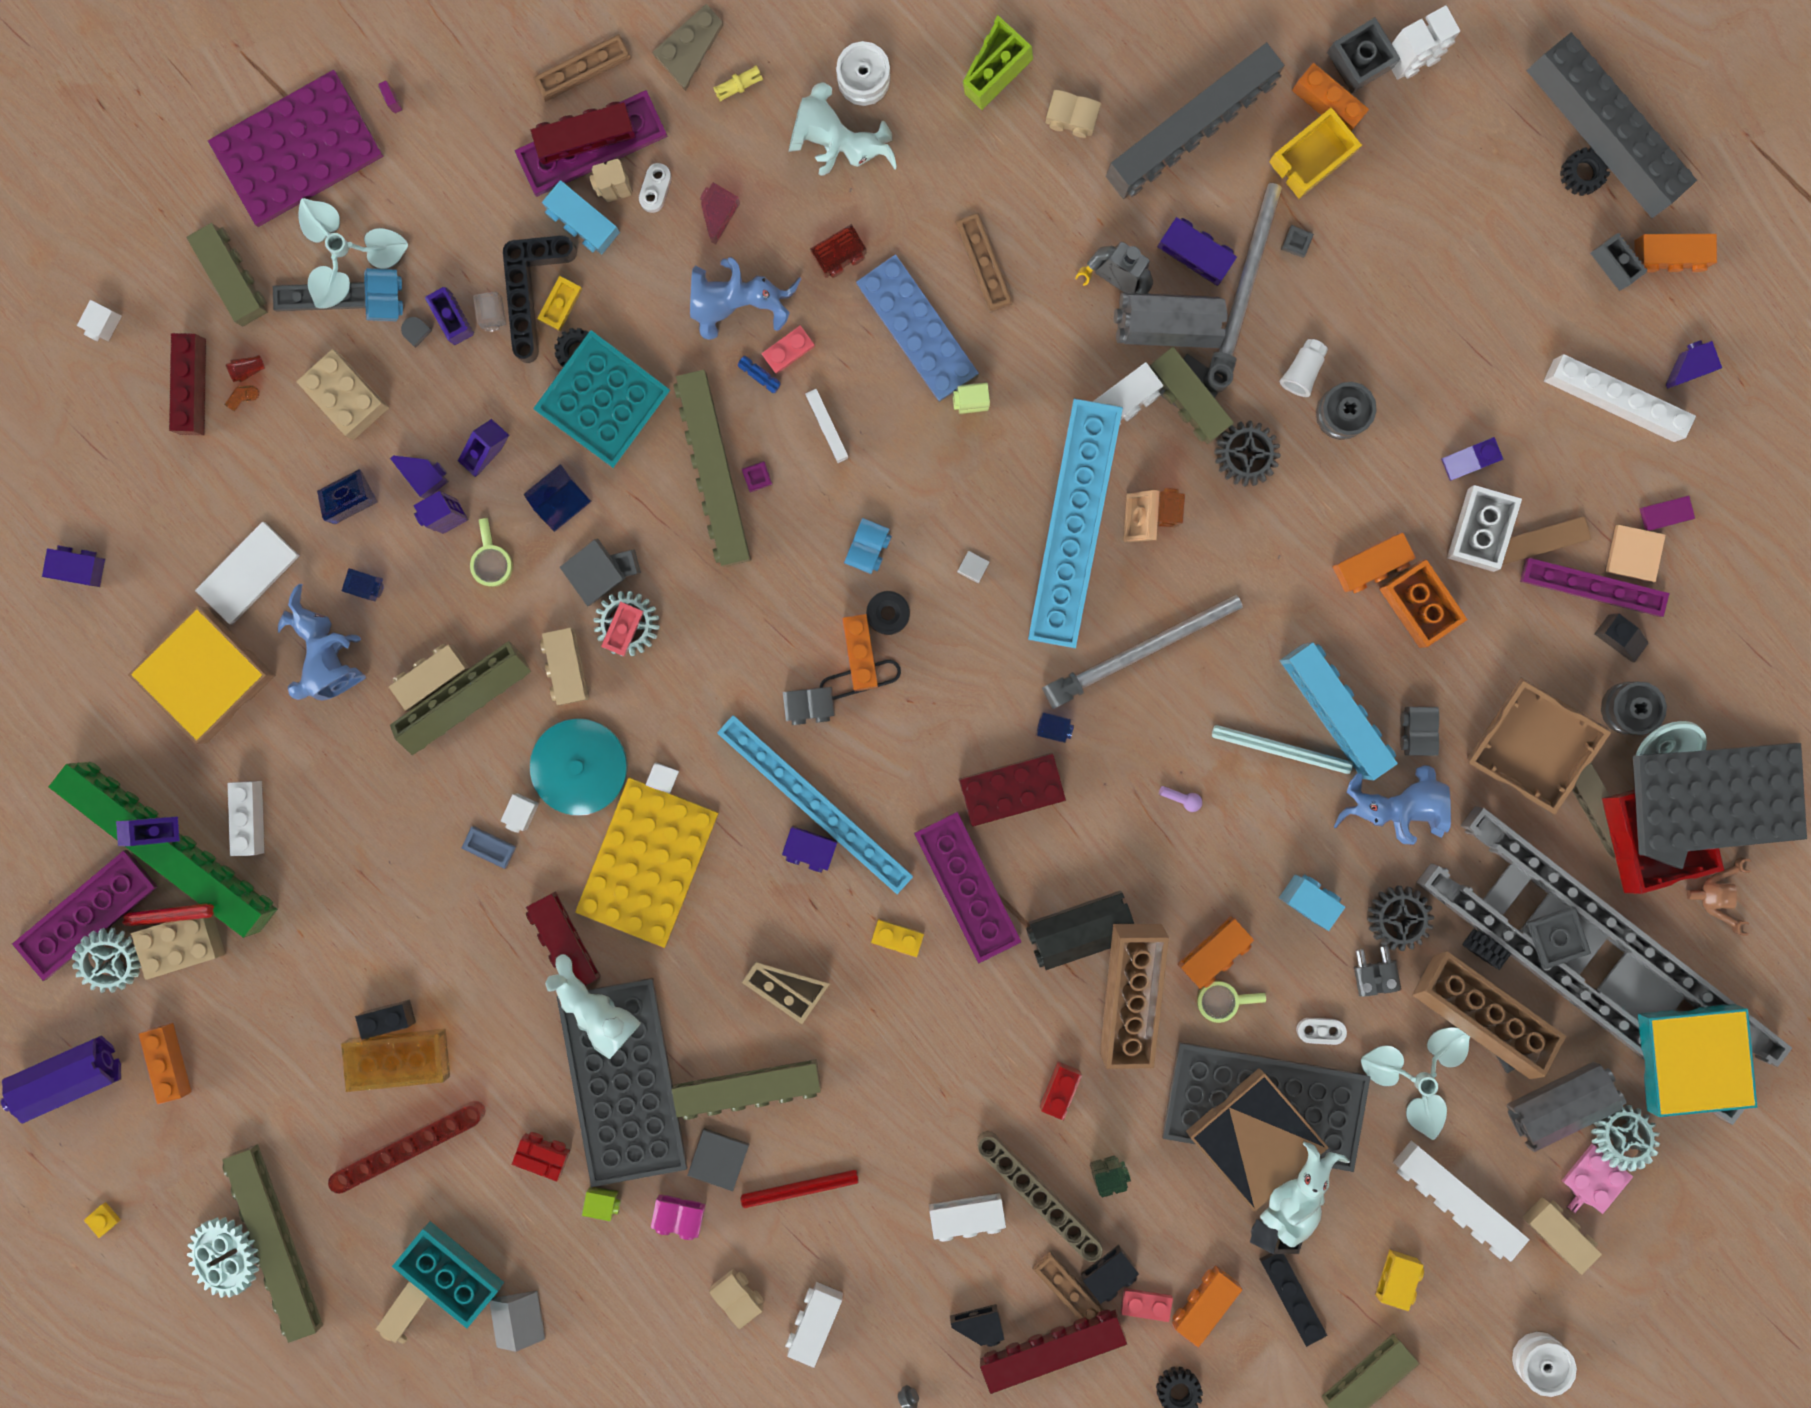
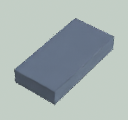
M471 826L461 849L506 869L517 846L475 826Z

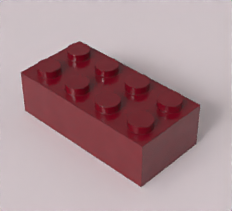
M1053 753L958 779L972 827L1066 801Z

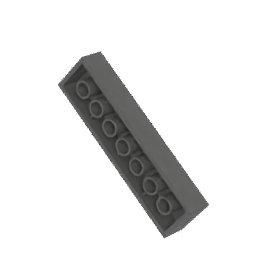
M1572 32L1526 70L1651 218L1670 206L1697 181L1692 172L1681 162L1676 153L1670 149L1660 134L1653 129L1643 114L1636 109L1629 98L1613 82V79L1607 75L1597 63V60L1590 55Z
M1266 42L1111 162L1106 178L1123 199L1128 195L1131 197L1135 196L1143 189L1142 185L1146 181L1153 182L1162 174L1161 171L1167 165L1169 168L1174 166L1186 150L1190 153L1200 145L1199 141L1204 136L1210 138L1219 130L1218 126L1224 121L1226 123L1232 121L1243 106L1247 109L1255 103L1257 96L1262 91L1266 94L1277 85L1276 81L1281 78L1280 73L1285 65Z

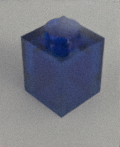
M348 568L341 591L367 600L376 601L377 597L379 598L383 592V578Z
M1041 712L1035 736L1066 743V739H1071L1074 725L1070 724L1071 719Z

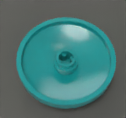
M588 719L565 720L550 727L538 739L530 759L531 780L540 798L553 809L569 815H587L607 807L620 794L628 772L626 752L618 737L603 724Z

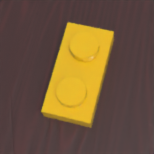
M559 276L537 319L561 331L582 288Z
M878 919L871 943L917 957L924 933Z

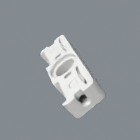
M817 389L805 393L837 463L848 459L847 452Z

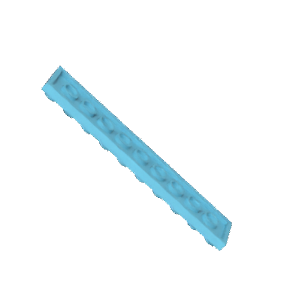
M1073 399L1028 640L1076 648L1123 407Z

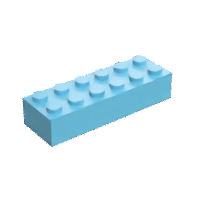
M1314 643L1302 644L1279 661L1345 756L1353 763L1357 773L1362 774V779L1374 781L1398 764L1394 759L1396 757L1394 750L1388 744L1385 746L1382 742L1380 730L1374 724L1371 726L1366 719L1368 717L1366 710L1360 704L1357 706L1352 699L1354 693L1348 685L1345 684L1343 686L1338 678L1340 673L1334 665L1327 663L1324 658L1326 653L1322 647Z

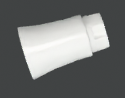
M1307 339L1288 371L1280 379L1281 386L1295 395L1309 397L1328 348L1318 340Z

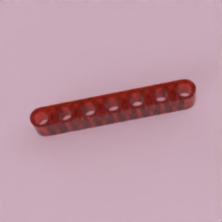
M471 1101L342 1166L328 1179L329 1189L336 1194L344 1193L469 1130L484 1118L486 1112L484 1105L479 1101ZM467 1110H474L477 1113V1119H471L467 1114ZM446 1120L454 1122L455 1130L447 1128ZM424 1131L431 1132L434 1140H427L424 1136ZM403 1142L411 1145L412 1152L404 1150ZM381 1153H385L390 1157V1163L382 1160ZM360 1164L367 1166L368 1174L360 1170ZM338 1175L346 1178V1185L339 1182Z

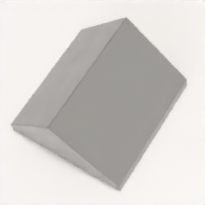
M538 1291L491 1299L489 1303L497 1348L517 1352L545 1340Z

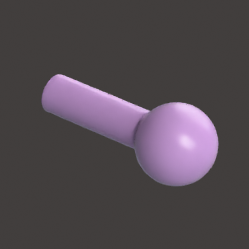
M1161 786L1159 790V795L1182 803L1189 812H1196L1202 807V798L1196 793L1185 795L1165 786Z

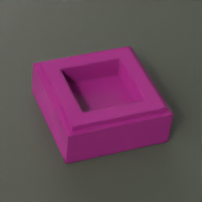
M387 81L379 83L378 87L391 111L394 113L402 111V107L390 84Z
M764 461L742 469L750 493L773 485Z

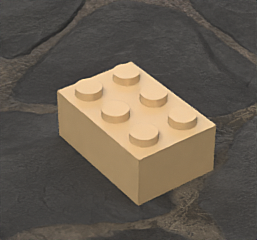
M333 349L296 381L337 428L352 440L356 439L389 409L347 360Z
M214 915L209 918L166 922L131 933L145 980L226 955Z

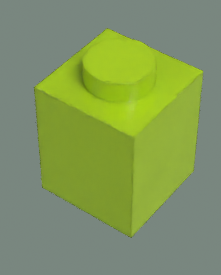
M590 1186L586 1192L582 1216L611 1221L614 1214L618 1215L621 1204V1200L617 1199L619 1191Z

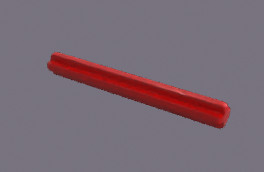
M199 904L126 913L123 915L124 921L122 923L125 926H139L209 918L214 915V906L212 904Z
M856 1170L750 1192L741 1195V1205L743 1208H749L858 1184L859 1177Z

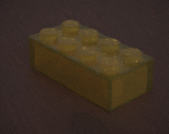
M446 1029L378 1035L361 1040V1037L349 1038L341 1043L346 1092L443 1083L450 1077Z

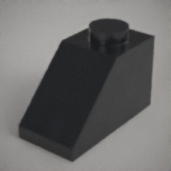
M1621 614L1608 615L1594 634L1633 663L1649 644L1641 630Z
M1256 1219L1251 1230L1250 1243L1272 1254L1300 1253L1303 1242L1295 1247H1289L1279 1239L1278 1230L1268 1227L1262 1219Z
M997 1304L950 1315L951 1328L980 1346L987 1345L992 1347L1005 1340Z

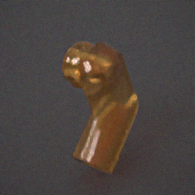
M252 385L238 386L224 405L236 411L241 402L256 400L259 397V390Z

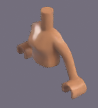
M1738 858L1734 866L1709 877L1704 883L1702 890H1688L1687 899L1702 900L1703 907L1707 913L1731 925L1734 933L1747 936L1749 933L1741 932L1740 926L1742 924H1749L1748 922L1735 920L1724 912L1717 910L1722 908L1734 909L1737 903L1736 886L1734 884L1717 882L1737 872H1751V870L1743 869L1742 867L1745 861L1751 862V860Z

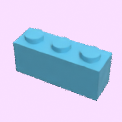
M561 180L542 201V204L547 209L545 213L555 222L558 219L565 224L563 228L574 238L576 235L580 236L584 240L582 244L592 253L596 250L602 255L620 234L618 228Z

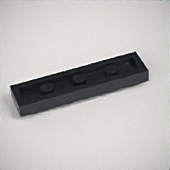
M1269 1253L1260 1258L1261 1264L1305 1346L1307 1347L1328 1336L1285 1255Z

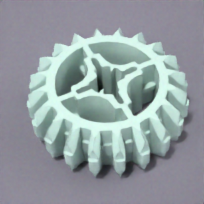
M628 591L626 598L623 592H618L619 600H616L614 595H610L611 604L602 601L601 604L606 609L604 611L601 609L596 610L598 614H602L601 619L594 618V622L601 623V627L594 628V631L603 633L598 636V641L604 640L609 629L608 625L610 626L613 618L609 617L621 601L632 607L635 605L644 611L646 622H640L637 629H644V632L628 648L631 656H635L636 647L640 653H643L645 650L642 644L644 643L646 646L651 647L652 643L647 639L649 637L657 638L656 634L651 633L652 629H660V626L652 624V621L659 620V616H651V613L655 612L656 608L654 606L646 608L650 604L649 599H645L640 603L642 595L639 593L635 599H633V592Z
M101 928L99 933L92 931L89 937L84 936L81 939V944H77L75 947L76 953L72 955V959L76 961L73 963L72 969H78L76 978L84 977L82 985L89 982L92 984L90 986L91 990L98 986L101 993L105 992L106 988L113 993L117 987L123 990L126 987V983L132 984L135 980L134 977H138L140 974L139 968H141L135 945L131 944L133 941L132 936L126 939L124 937L125 931H121L118 935L115 928H111L109 933H107L105 928ZM104 945H110L114 948H107ZM89 953L93 955L91 958L96 963L94 968L89 962ZM121 953H123L126 958L127 969L123 966L124 963L120 960L119 956ZM114 955L112 960L101 965L104 960L110 959ZM102 973H109V974H111L112 976L104 975V974H102Z
M1626 1105L1625 1107L1622 1106V1110L1593 1123L1597 1128L1592 1129L1591 1133L1597 1135V1138L1592 1139L1591 1142L1594 1144L1598 1143L1599 1148H1596L1595 1152H1602L1604 1154L1601 1160L1608 1161L1610 1159L1609 1167L1614 1168L1618 1165L1620 1171L1628 1169L1630 1172L1636 1171V1168H1645V1163H1652L1651 1156L1658 1154L1653 1147L1660 1145L1658 1141L1654 1140V1137H1658L1660 1133L1653 1132L1652 1128L1655 1127V1123L1649 1124L1647 1122L1650 1115L1641 1116V1109L1633 1110L1632 1105ZM1617 1118L1627 1120V1123L1622 1127L1612 1125ZM1629 1148L1639 1151L1633 1158L1623 1155Z

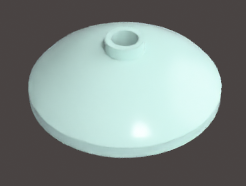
M1689 721L1671 722L1652 731L1640 744L1636 756L1706 750L1707 738L1704 731L1695 723Z

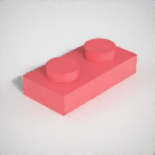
M800 325L761 354L774 373L778 374L814 348L815 345Z
M620 601L601 647L625 656L644 611Z
M1124 1288L1120 1312L1121 1315L1169 1322L1173 1297L1172 1295Z

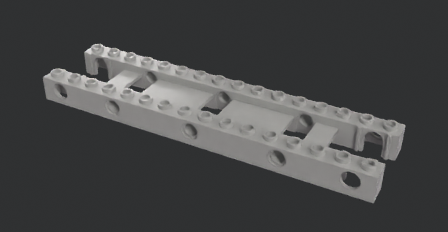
M1475 806L1461 826L1466 829L1465 832L1467 834L1475 836L1490 848V852L1498 854L1510 865L1483 900L1472 892L1473 889L1471 887L1459 885L1449 878V870L1438 865L1430 864L1416 882L1475 929L1511 953V957L1642 1059H1644L1640 1043L1638 1013L1675 1010L1683 999L1696 1009L1735 1004L1485 808ZM1531 880L1547 892L1548 895L1527 922L1572 906L1576 907L1591 954L1543 969L1527 922L1518 930L1507 922L1508 919L1503 914ZM1608 940L1623 951L1624 954L1595 990L1584 982L1585 979L1580 976V973L1604 942ZM1749 1014L1752 1053L1755 1054L1756 1059L1778 1067L1792 1047ZM1745 1109L1712 1113L1721 1120L1733 1125Z

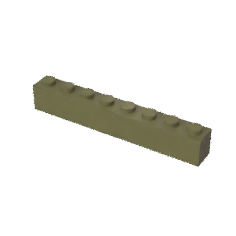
M705 370L676 376L677 383L673 384L676 397L682 400L683 407L679 408L682 422L687 421L688 431H685L687 444L692 445L694 454H691L690 457L693 468H698L700 476L696 478L699 493L703 492L705 501L702 502L704 515H709L711 525H707L710 539H715L717 547L713 549L716 563L720 562L722 567L751 561L707 373Z
M257 1144L232 1153L222 1159L223 1172L229 1177L231 1194L237 1200L240 1208V1219L242 1222H245L247 1230L250 1232L247 1238L248 1240H255L252 1244L254 1248L258 1249L255 1257L260 1259L257 1262V1266L262 1269L264 1286L267 1291H270L272 1308L279 1316L281 1333L283 1336H286L288 1343L315 1334L323 1326L260 1148Z

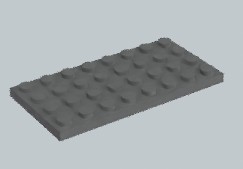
M1801 743L1633 756L1639 855L1807 839Z
M653 978L588 989L590 994L610 997L615 1007L627 1010L641 1022V1025L611 1059H608L594 1049L587 1032L580 1030L577 1026L574 1013H566L561 1007L558 996H556L591 1187L687 1170L688 1166L679 1118L676 1117L672 1094L673 1084Z
M1178 1042L1162 1133L1163 1139L1195 1144L1186 1130L1212 1108L1224 1102L1237 1086L1260 1068L1329 1147L1320 1155V1159L1324 1158L1328 1152L1344 1155L1350 1160V1163L1337 1160L1332 1168L1354 1172L1370 1076Z

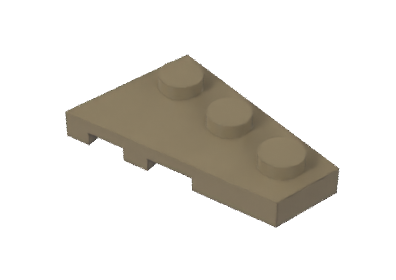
M706 4L652 52L685 91L694 73L699 69L707 50L711 48L722 29L723 22Z

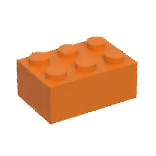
M1427 559L1418 561L1379 588L1419 648L1429 647L1468 620Z

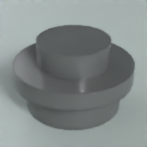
M906 1385L898 1392V1400L902 1408L918 1407L919 1396L914 1388Z

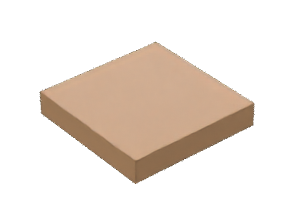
M1148 490L1127 493L1124 542L1156 540L1160 491Z
M1615 525L1606 573L1656 582L1666 535L1623 525Z

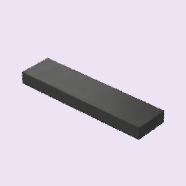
M364 282L350 283L349 293L344 300L333 307L323 309L315 307L308 290V284L273 286V310L276 312L365 308Z

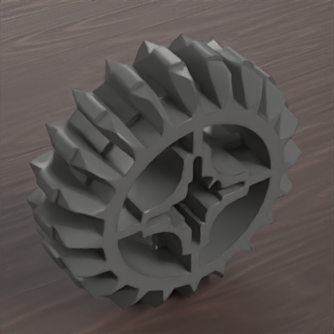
M1240 421L1237 423V429L1231 425L1228 427L1230 434L1226 431L1222 432L1221 436L1224 440L1219 439L1216 442L1222 449L1214 450V454L1221 455L1220 458L1215 460V463H1223L1224 466L1219 469V472L1227 470L1228 474L1225 476V479L1228 480L1234 476L1233 484L1235 485L1239 483L1240 479H1242L1243 487L1248 486L1249 479L1252 486L1258 484V479L1263 483L1267 480L1265 474L1268 476L1274 474L1270 467L1277 468L1279 465L1273 459L1281 457L1280 453L1274 452V450L1280 448V444H1272L1276 436H1267L1270 432L1268 427L1262 432L1261 423H1258L1253 428V422L1248 421L1245 428L1244 423ZM1245 435L1242 447L1229 449L1235 437ZM1252 436L1262 443L1265 451L1255 446ZM1248 449V453H1252V456L1247 459V456L1240 452ZM1229 456L1240 462L1242 471L1232 464ZM1265 459L1259 471L1250 473L1254 460Z
M1397 885L1395 891L1393 888L1388 887L1387 895L1379 892L1381 900H1372L1376 904L1375 909L1372 907L1368 908V911L1374 913V915L1367 917V921L1374 922L1369 927V930L1372 932L1377 931L1373 936L1374 939H1381L1380 944L1384 947L1389 944V949L1395 950L1398 946L1400 951H1405L1406 945L1412 950L1414 949V941L1422 945L1423 942L1420 937H1429V934L1425 932L1426 928L1433 929V925L1428 924V920L1434 919L1433 915L1427 914L1433 909L1432 906L1425 905L1428 899L1426 897L1420 898L1421 892L1418 890L1412 893V888L1408 886L1403 890L1402 886ZM1404 899H1408L1413 903L1417 914L1408 912ZM1396 901V903H1393L1392 911L1390 913L1384 914L1386 908L1392 902ZM1399 914L1409 917L1404 918L1403 921L1401 920L1402 923L1393 920L1397 919V916H1400ZM1383 923L1393 924L1397 937L1389 935ZM1417 923L1413 931L1408 934L1409 926Z

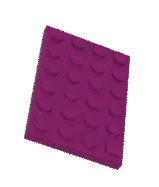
M335 70L326 73L208 140L209 145L257 227L299 205L302 198L309 199L384 157Z

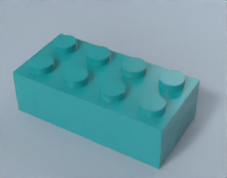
M431 1221L421 1230L392 1265L396 1271L466 1329L504 1284V1281Z

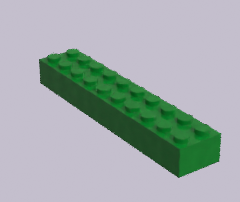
M92 762L65 764L48 786V788L116 840V821L159 818L156 810L142 805L138 802L139 798L129 791L125 792L119 787L120 783L117 780L103 775L100 772L101 768ZM179 833L180 841L125 846L197 903L212 904L214 906V916L243 938L261 932L278 910L273 906V901L270 898L257 894L249 882L241 881L235 877V872L225 865L221 866L215 861L216 857L213 854L200 850L196 846L197 843L188 836H182Z

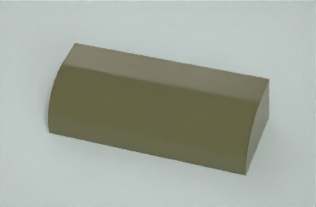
M1393 1333L1321 1397L1328 1408H1370L1420 1363Z

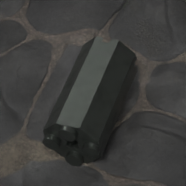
M1118 891L1030 921V926L1026 927V931L1031 944L1036 943L1037 950H1034V954L1039 967L1049 970L1110 949L1113 924H1134L1129 906L1123 902L1122 898H1125L1123 892Z

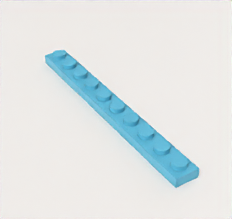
M733 715L717 732L719 736L896 894L913 878L909 871L737 717Z

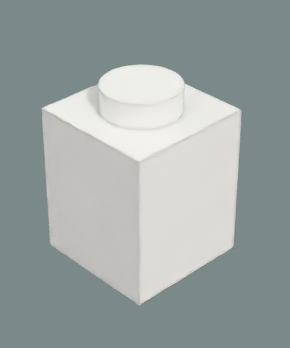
M90 300L77 326L85 330V336L97 342L99 338L109 342L122 316Z
M518 793L512 794L501 822L506 823L505 827L517 833L520 830L525 831L528 829L539 803Z

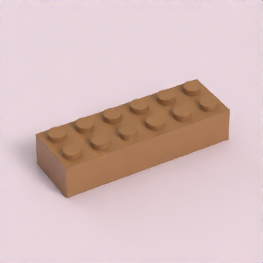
M1113 924L1100 1055L1106 1069L1154 1068L1169 936L1162 924Z
M1448 951L1432 957L1412 996L1530 1080L1546 1077L1566 1037Z

